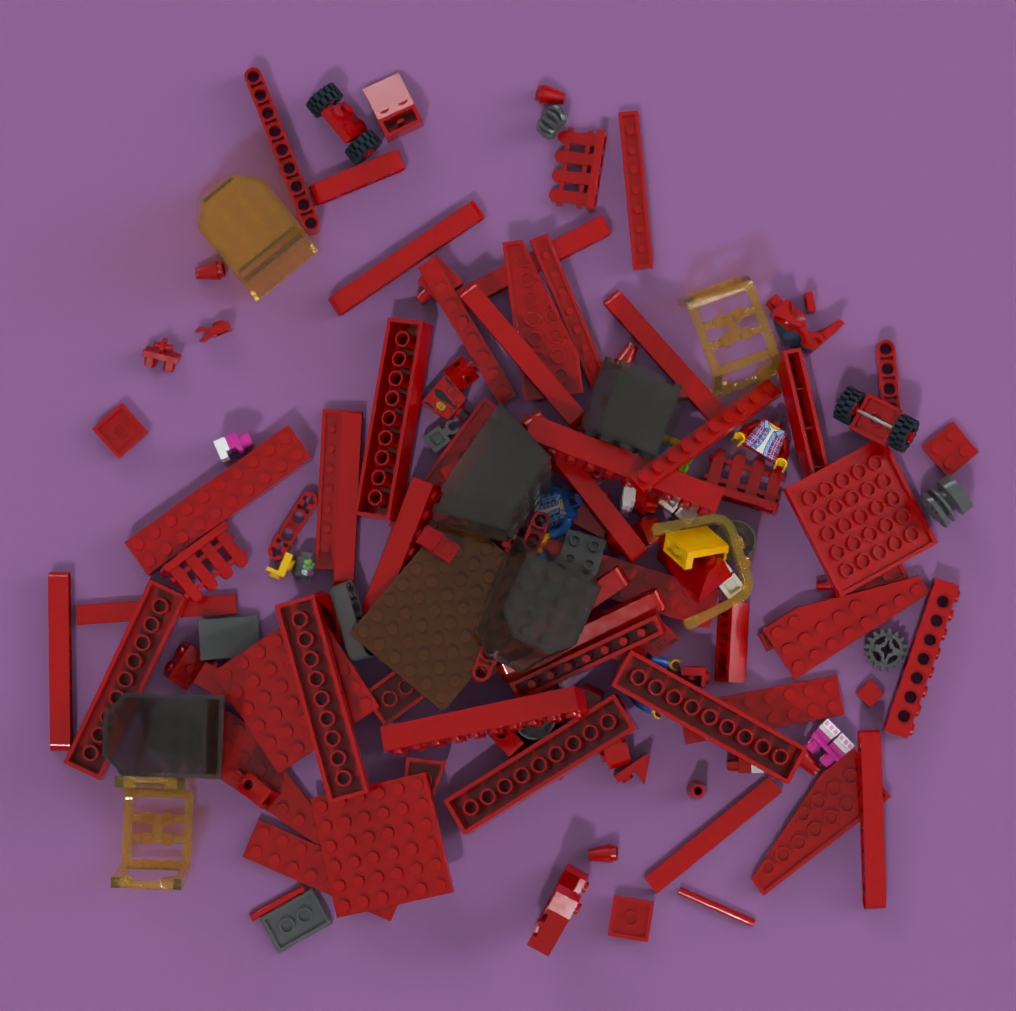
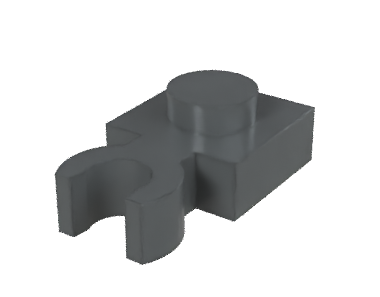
M452 419L446 422L445 428L441 429L438 425L423 437L435 454L451 442L448 437L449 435H455L459 431V428L453 431L449 429V425L453 422Z

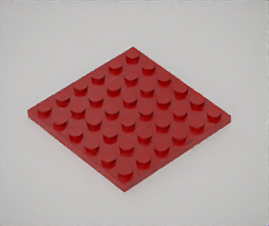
M871 441L782 489L837 598L846 595L938 543L887 444L884 447Z
M325 622L351 720L354 725L381 706ZM279 627L213 671L216 679L278 774L314 751L281 627Z
M427 772L371 784V792L330 804L327 795L310 799L337 918L454 892Z

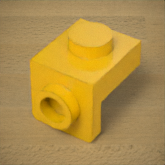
M286 552L278 570L267 566L266 570L270 572L269 576L278 580L281 577L286 578L288 572H292L296 560L293 559L295 556Z

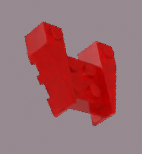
M567 863L533 928V934L527 943L529 947L549 957L572 914L577 915L582 905L579 903L581 898L580 892L585 893L590 883L587 881L588 873Z

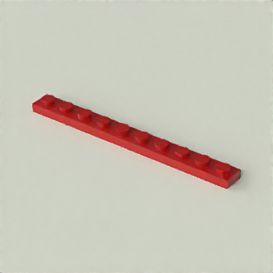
M767 379L629 477L628 482L643 495L775 401L782 392Z

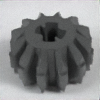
M557 105L550 106L536 124L537 131L548 140L555 138L566 125L568 114Z

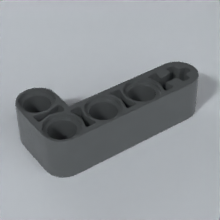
M348 580L332 586L330 595L348 657L354 662L376 657L349 634L364 616L355 584Z

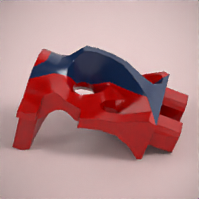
M775 294L765 304L771 311L769 317L773 320L779 337L791 348L801 347L806 356H809L845 324L842 320L838 319L819 331L809 332L803 312L793 307L792 302L788 298L782 301Z

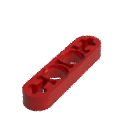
M304 492L298 499L268 548V555L271 559L275 561L282 560L285 553H288L317 507L318 497L313 492ZM310 495H312V500L314 501V504H308L306 509L310 511L307 514L303 509L298 508V506L301 504V506L304 507L306 503L304 498L310 497ZM296 512H301L304 515V520L301 523L293 521V515ZM285 529L293 531V538L291 540L283 539L282 533ZM278 539H280L283 543L288 544L287 548L284 545L281 547V556H273L274 552L272 551V549L278 548L280 545V543L277 542Z

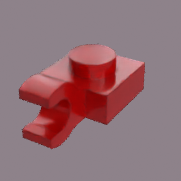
M224 320L214 322L212 324L213 327L209 329L199 327L195 330L196 333H205V337L199 339L200 343H205L213 337L216 338L233 331L228 321L224 322Z

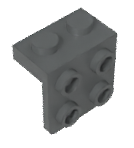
M569 529L559 557L558 567L592 578L596 577L607 540Z

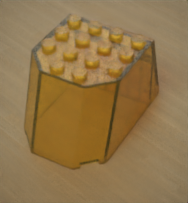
M227 173L197 197L194 226L256 302L318 253V250L299 222L259 176Z

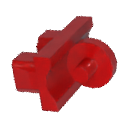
M164 337L161 343L154 341L153 347L146 346L142 351V356H145L144 366L155 368L157 359L164 361L162 370L167 372L175 370L182 354L171 352L174 346L167 344L168 338Z

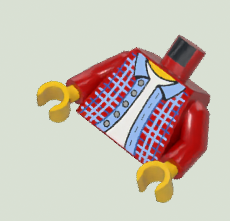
M775 413L771 422L764 418L761 421L755 419L743 425L731 437L730 441L733 439L739 441L737 447L743 445L774 464L773 469L776 466H781L782 472L785 471L790 454L789 439L786 437L787 432L781 429L786 420L782 415Z

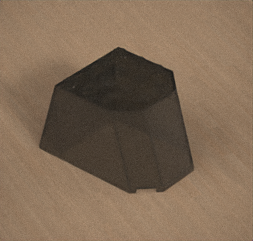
M605 356L580 428L584 431L583 434L652 461L666 451L687 404L688 396L682 385L675 383L673 386L665 382L666 377L623 360L615 363L611 361V357Z
M499 403L442 486L441 491L444 494L440 503L434 504L432 511L434 522L437 524L507 543L516 536L521 527L525 528L530 520L529 515L532 511L536 512L539 508L541 497L549 493L552 487L550 485L552 481V465L549 454L502 404Z
M516 535L475 628L484 648L485 656L520 673L549 663L577 644L600 592V584L588 569Z
M123 693L120 699L104 712L102 755L114 765L121 776L222 779L225 694Z

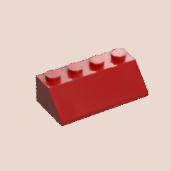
M679 521L664 533V540L667 532L689 528ZM665 541L661 542L656 559L700 601L732 576L725 562L717 554L694 558L692 569L684 570L663 551Z

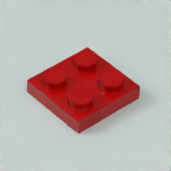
M123 403L92 428L118 459L122 458L149 434L146 428Z
M954 422L950 423L922 447L944 475L949 474L950 476L979 453Z
M614 895L608 936L648 942L654 901Z

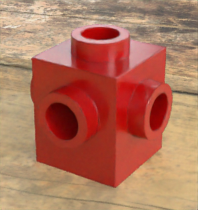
M463 356L453 361L451 365L443 370L461 392L479 378L475 371L478 369L471 359L467 361Z

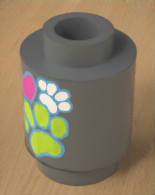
M299 552V556L296 557L294 576H298V580L310 581V578H314L316 564L314 553Z

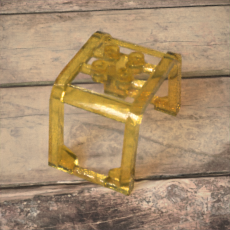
M739 275L677 298L680 309L687 307L712 373L710 390L716 398L778 376L780 357L777 345L754 284L749 276ZM747 291L752 306L744 309L738 307L729 314H719L711 321L702 322L697 308ZM755 313L759 325L751 328L743 327L738 331L739 327L735 321L740 322L745 316ZM726 324V329L730 334H724L720 339L710 342L706 331L712 328L721 329ZM762 332L768 348L723 365H718L714 349L720 347L728 348L740 340L748 341L753 335ZM769 359L768 365L755 371V376L733 384L730 383V380L722 382L723 375Z
M712 514L655 523L651 527L653 538L666 535L668 532L717 525L723 529L742 582L740 592L708 610L682 620L686 630H692L743 602L752 593L754 585L750 571L752 565L749 556L744 554V541L742 536H738L732 521L724 515Z
M115 776L114 787L121 789L124 793L121 864L111 876V888L182 890L191 868L193 786L186 778ZM137 785H157V786H164V789H162V788H137ZM133 797L184 799V815H174L172 812L154 814L150 811L143 814H134ZM132 822H143L146 825L153 823V833L132 834ZM173 823H184L183 835H173L170 832L162 834L164 830L163 824L168 826ZM142 842L144 845L162 843L165 846H169L172 843H182V860L131 859V843ZM129 869L179 871L176 876L162 877L161 881H134L133 876L127 875Z

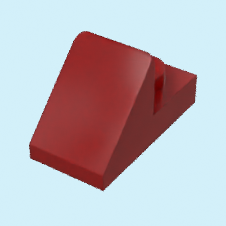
M426 525L416 540L417 544L448 564L451 563L461 546L445 537L444 533Z
M647 753L613 776L618 783L620 781L626 783L633 778L632 773L635 772L645 785L650 756Z

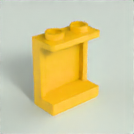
M708 526L667 532L663 551L684 570L692 569L693 559L717 554L726 562L729 545Z

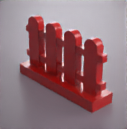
M568 128V131H561L558 134V140L565 144V151L559 150L555 153L556 161L563 164L562 170H555L552 173V179L559 183V189L551 190L549 198L551 201L556 202V206L562 207V203L575 204L577 209H582V205H584L588 211L596 212L608 134L605 130L597 129V133L593 134V130H588V133L573 132V128ZM571 145L585 146V152L570 151ZM591 147H594L593 154H590ZM568 164L582 166V172L567 171ZM588 166L591 167L590 173H587ZM565 184L579 185V191L564 190ZM585 186H588L587 193H584Z
M718 448L715 450L714 455H709L708 460L712 462L709 473H704L703 479H706L705 482L725 489L721 500L770 515H776L780 505L776 501L780 502L781 495H778L781 482H785L787 478L783 476L784 472H782L781 466H776L770 472L764 470L765 463L760 459L755 460L752 466L745 464L746 458L743 454H736L733 460L726 459V451L723 448ZM724 464L731 466L728 479L720 477ZM743 470L750 472L747 485L739 483ZM762 476L769 478L766 491L759 489Z
M226 521L216 526L161 568V575L164 578L168 575L172 577L169 581L172 584L177 583L185 593L182 596L185 600L189 598L193 603L199 602L202 598L201 588L205 587L208 591H214L218 585L215 579L217 576L220 575L221 578L228 580L233 575V570L231 569L233 564L239 568H244L248 564V558L245 556L248 552L245 549L243 551L240 550L233 541L235 536L232 533L230 535L227 534L230 526ZM216 540L218 544L213 547L211 543ZM222 548L231 560L226 562L218 553V550ZM201 552L203 555L198 558L196 554ZM206 559L216 570L212 574L202 563ZM185 563L187 567L182 569L180 566ZM192 571L200 583L195 585L187 573Z

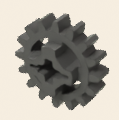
M883 628L879 629V634L875 631L872 632L873 638H866L870 642L869 645L863 646L868 649V652L863 653L864 656H869L866 662H873V669L879 666L880 672H883L885 667L888 672L892 671V666L898 669V662H905L902 656L908 655V653L903 652V649L908 646L901 643L905 638H898L899 632L891 634V629H887L886 633H884ZM884 637L880 644H874L877 639ZM892 639L897 643L898 649L893 646ZM887 645V649H890V653H886V655H884V652L881 651V647H885ZM873 652H876L879 656V662L875 659ZM897 656L893 662L887 664L890 657Z

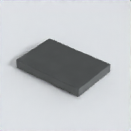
M258 616L197 620L200 661L234 658L260 641Z
M313 888L260 917L278 953L285 951L332 924Z

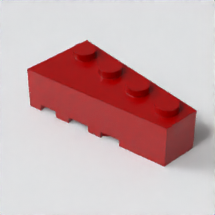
M406 757L404 777L427 772L434 799L447 761Z

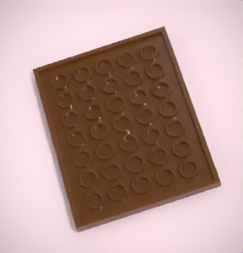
M455 510L449 514L437 529L444 533L445 537L461 546L451 563L448 564L422 547L349 633L442 712L472 678V668L515 561ZM531 573L506 636L547 588ZM513 574L514 582H523L522 574ZM507 592L505 598L508 602H514L516 595L513 592ZM506 611L498 612V618L501 621L508 620L509 615ZM494 629L490 632V636L494 640H499L501 633L499 630ZM489 648L483 650V656L486 659L493 653Z

